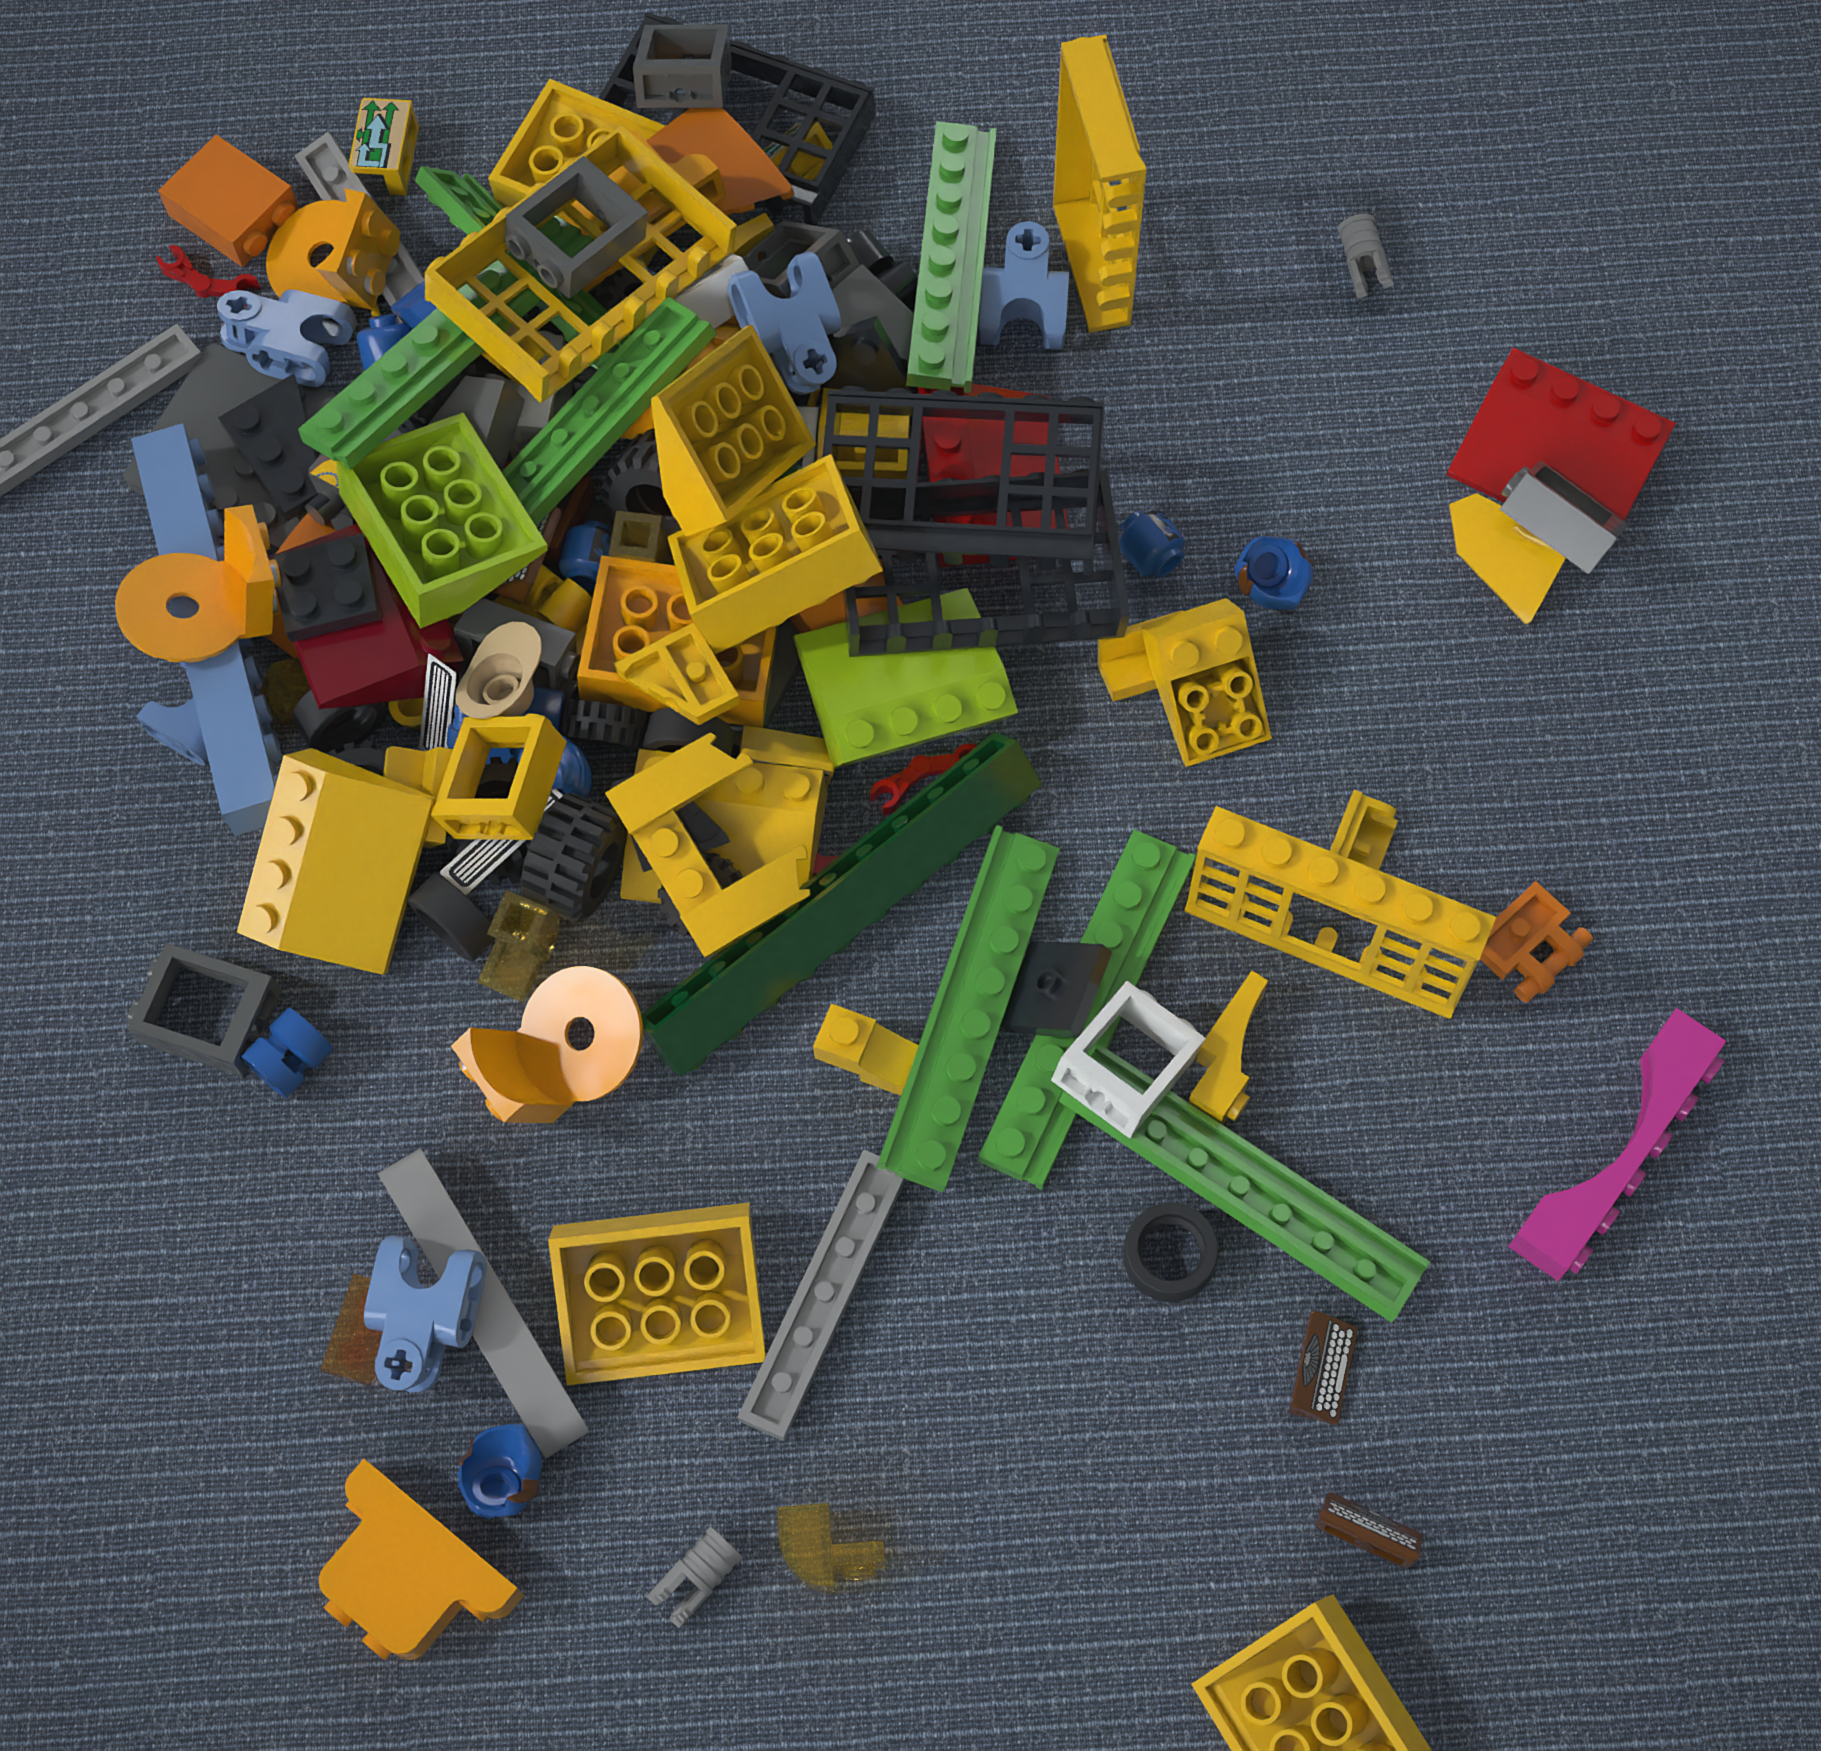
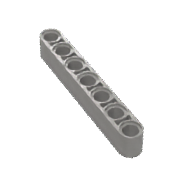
M421 1148L378 1173L439 1279L442 1278L446 1269L449 1256L456 1251L465 1249L481 1252L485 1257ZM485 1257L487 1262L486 1278L472 1335L545 1459L590 1431Z

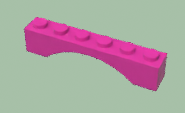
M1676 1008L1640 1058L1642 1075L1641 1109L1633 1135L1622 1154L1614 1163L1592 1179L1568 1190L1544 1195L1508 1247L1556 1281H1559L1568 1269L1577 1274L1593 1252V1249L1587 1246L1586 1243L1596 1230L1601 1235H1604L1620 1213L1612 1205L1621 1192L1630 1197L1647 1174L1639 1168L1646 1156L1649 1154L1654 1159H1657L1673 1135L1665 1130L1671 1120L1675 1117L1682 1122L1699 1099L1691 1093L1696 1084L1701 1080L1708 1085L1724 1063V1060L1718 1057L1717 1054L1726 1043V1040Z

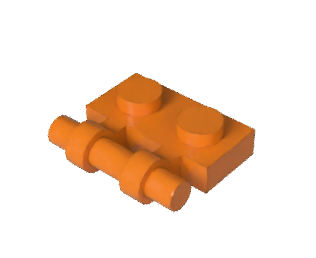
M1535 881L1496 917L1480 960L1502 981L1512 971L1517 969L1524 976V980L1514 989V992L1520 1000L1528 1003L1537 993L1544 994L1555 984L1554 977L1567 965L1574 966L1584 956L1583 950L1593 941V937L1583 927H1579L1569 936L1560 926L1567 921L1571 912ZM1545 941L1553 948L1554 952L1540 963L1531 954Z

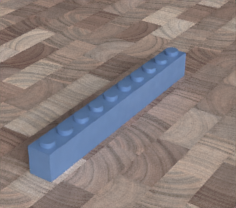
M183 423L131 438L159 556L170 553H192L209 557L218 562L224 561V545L220 546L218 538L224 535V526L218 510H211L209 501L216 499V495L208 473L202 474L200 465L207 464V459L199 438L191 440ZM179 596L170 600L173 615L176 618H190L199 610L198 603L190 597ZM252 638L239 639L224 653L216 657H210L199 662H185L221 814L234 836L265 827L279 775L275 762L282 760L278 741L274 733L268 734L265 724L272 721L268 702L264 694L258 696L256 689L257 684L263 683L261 672L255 657H248L246 647L253 645Z

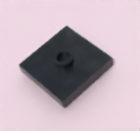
M1030 941L1000 1027L1008 1033L1078 1038L1083 1031L1112 952L1103 944Z

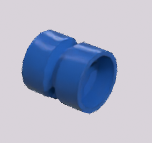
M289 1007L269 1026L271 1036L268 1039L259 1037L240 1056L256 1075L285 1099H288L306 1080L304 1075L306 1068L316 1069L334 1051L333 1046L316 1028ZM285 1052H287L289 1056L283 1059L285 1056Z

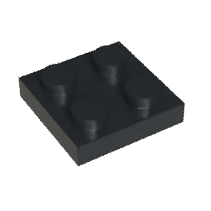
M363 533L273 556V559L277 561L280 572L281 587H278L285 634L290 642L382 620L369 546Z

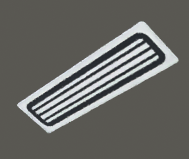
M428 654L419 741V749L422 751H428L435 747L448 748L446 744L448 725L451 724L456 684V672L431 654Z
M557 789L551 790L542 819L548 810L563 796ZM475 839L443 868L440 874L467 895L526 840Z

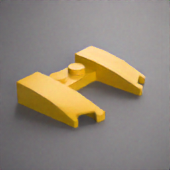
M712 733L677 750L605 792L629 834L635 838L681 914L680 918L705 958L712 957L811 896L810 889L799 890L797 860L808 859L807 850L803 844L750 873L724 890L713 874L676 811L754 763L743 752L735 760L711 745L717 738Z

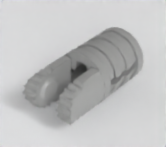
M1358 214L1341 222L1338 226V233L1344 246L1345 256L1347 257L1346 262L1356 297L1362 298L1368 295V284L1362 271L1377 268L1376 274L1383 288L1393 286V279L1384 248L1379 239L1375 217L1370 214Z
M711 1526L705 1531L706 1534L696 1542V1545L689 1549L685 1554L686 1556L682 1560L679 1559L646 1596L654 1605H658L668 1599L686 1577L696 1586L677 1604L670 1616V1620L678 1628L712 1594V1589L722 1582V1578L733 1570L732 1567L736 1563L739 1564L743 1559Z

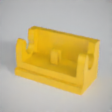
M1354 789L1330 851L1379 870L1398 820L1394 819L1397 810L1387 803L1362 794L1363 792Z

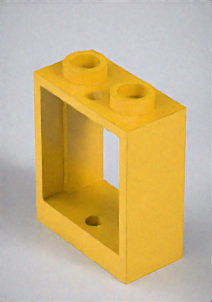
M527 714L521 717H503L498 715L486 719L464 717L431 816L454 839L532 840L541 823L567 741L555 729L549 719L539 714ZM524 748L508 798L474 799L490 749Z

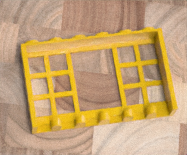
M1106 34L1094 37H1079L1073 41L1061 43L1053 209L1089 333L1131 325L1147 171L1146 165L1140 157V147ZM1120 180L1121 184L1110 187L1109 182ZM1127 206L1126 210L1117 211L1118 207Z
M620 125L610 134L600 135L592 143L590 149L578 158L568 159L560 167L558 173L546 182H539L531 187L526 196L514 206L505 207L500 210L493 221L482 230L468 234L460 246L449 255L436 258L425 272V300L434 304L522 383L540 403H543L639 327L667 296L674 299L733 252L737 224L623 125ZM582 156L586 157L606 176H609L621 166L627 169L643 183L642 186L630 194L635 201L639 202L649 193L653 192L673 209L671 213L654 226L647 222L645 239L618 260L644 284L591 326L584 323L507 254L509 249L505 243L506 215ZM573 197L535 226V228L539 229L561 211L594 240L603 234L601 230L607 226L599 219L593 223L571 205L576 201ZM681 218L703 236L684 253L662 235L664 231ZM652 241L674 259L654 276L632 258V256ZM497 260L519 279L498 296L476 278L477 275ZM467 284L487 304L479 310L457 290ZM527 287L549 306L528 324L506 305V303ZM497 311L518 331L509 337L488 317ZM558 314L580 333L559 351L536 332ZM528 339L549 359L540 365L519 344Z
M1218 806L1215 807L1197 847L1196 862L1184 911L1448 1019H1451L1468 981L1480 960L1496 920L1495 916ZM1214 860L1240 870L1239 877L1213 868ZM1250 875L1284 888L1283 894L1280 895L1250 883ZM1209 878L1235 887V893L1231 894L1211 886L1207 882ZM1247 892L1279 905L1278 911H1273L1249 901V897L1245 893ZM1204 893L1228 903L1226 909L1201 900L1202 894ZM1294 893L1377 925L1371 944L1364 949L1359 963L1332 953L1338 936L1337 932L1331 927H1325L1320 930L1314 945L1288 935L1293 922V915L1289 908ZM1246 911L1271 920L1270 927L1244 917ZM1389 930L1422 943L1420 950L1385 937L1386 931ZM1380 946L1415 961L1413 964L1408 965L1382 954ZM1431 948L1464 960L1462 967L1430 955ZM1380 964L1405 974L1404 980L1402 981L1377 971L1378 965ZM1424 964L1456 976L1455 982L1452 983L1427 973ZM1423 982L1449 992L1448 999L1422 989Z

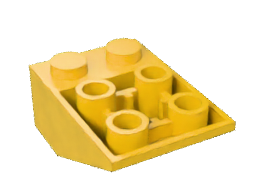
M823 389L817 461L822 459L828 390L841 389ZM842 413L840 435L867 436L869 414ZM879 415L877 437L910 439L911 416ZM838 446L837 466L842 476H864L866 448ZM876 448L873 478L907 480L909 450Z
M1227 598L1140 625L1150 669L1181 758L1186 767L1272 739L1243 610Z

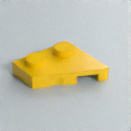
M694 622L614 663L619 677L697 725L740 704L738 693Z

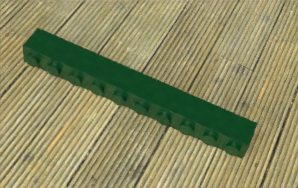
M994 732L799 888V890L810 889V897L717 953L641 1014L643 1036L662 1063L680 1077L686 1072L699 1068L712 1051L722 1043L740 1035L749 1021L759 1013L776 1006L785 992L798 982L805 981L813 976L822 962L832 954L843 951L850 946L858 933L868 925L882 920L889 913L890 908L905 895L918 891L924 885L925 879L941 866L954 862L960 856L962 849L976 838L991 832L996 822L1009 811L1023 806L1030 799L1031 794L1043 784L1018 741Z

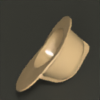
M509 622L498 626L485 637L456 689V704L463 714L479 719L498 715L503 717H519L530 707L534 698L532 676L542 654L541 637L534 627L525 622Z

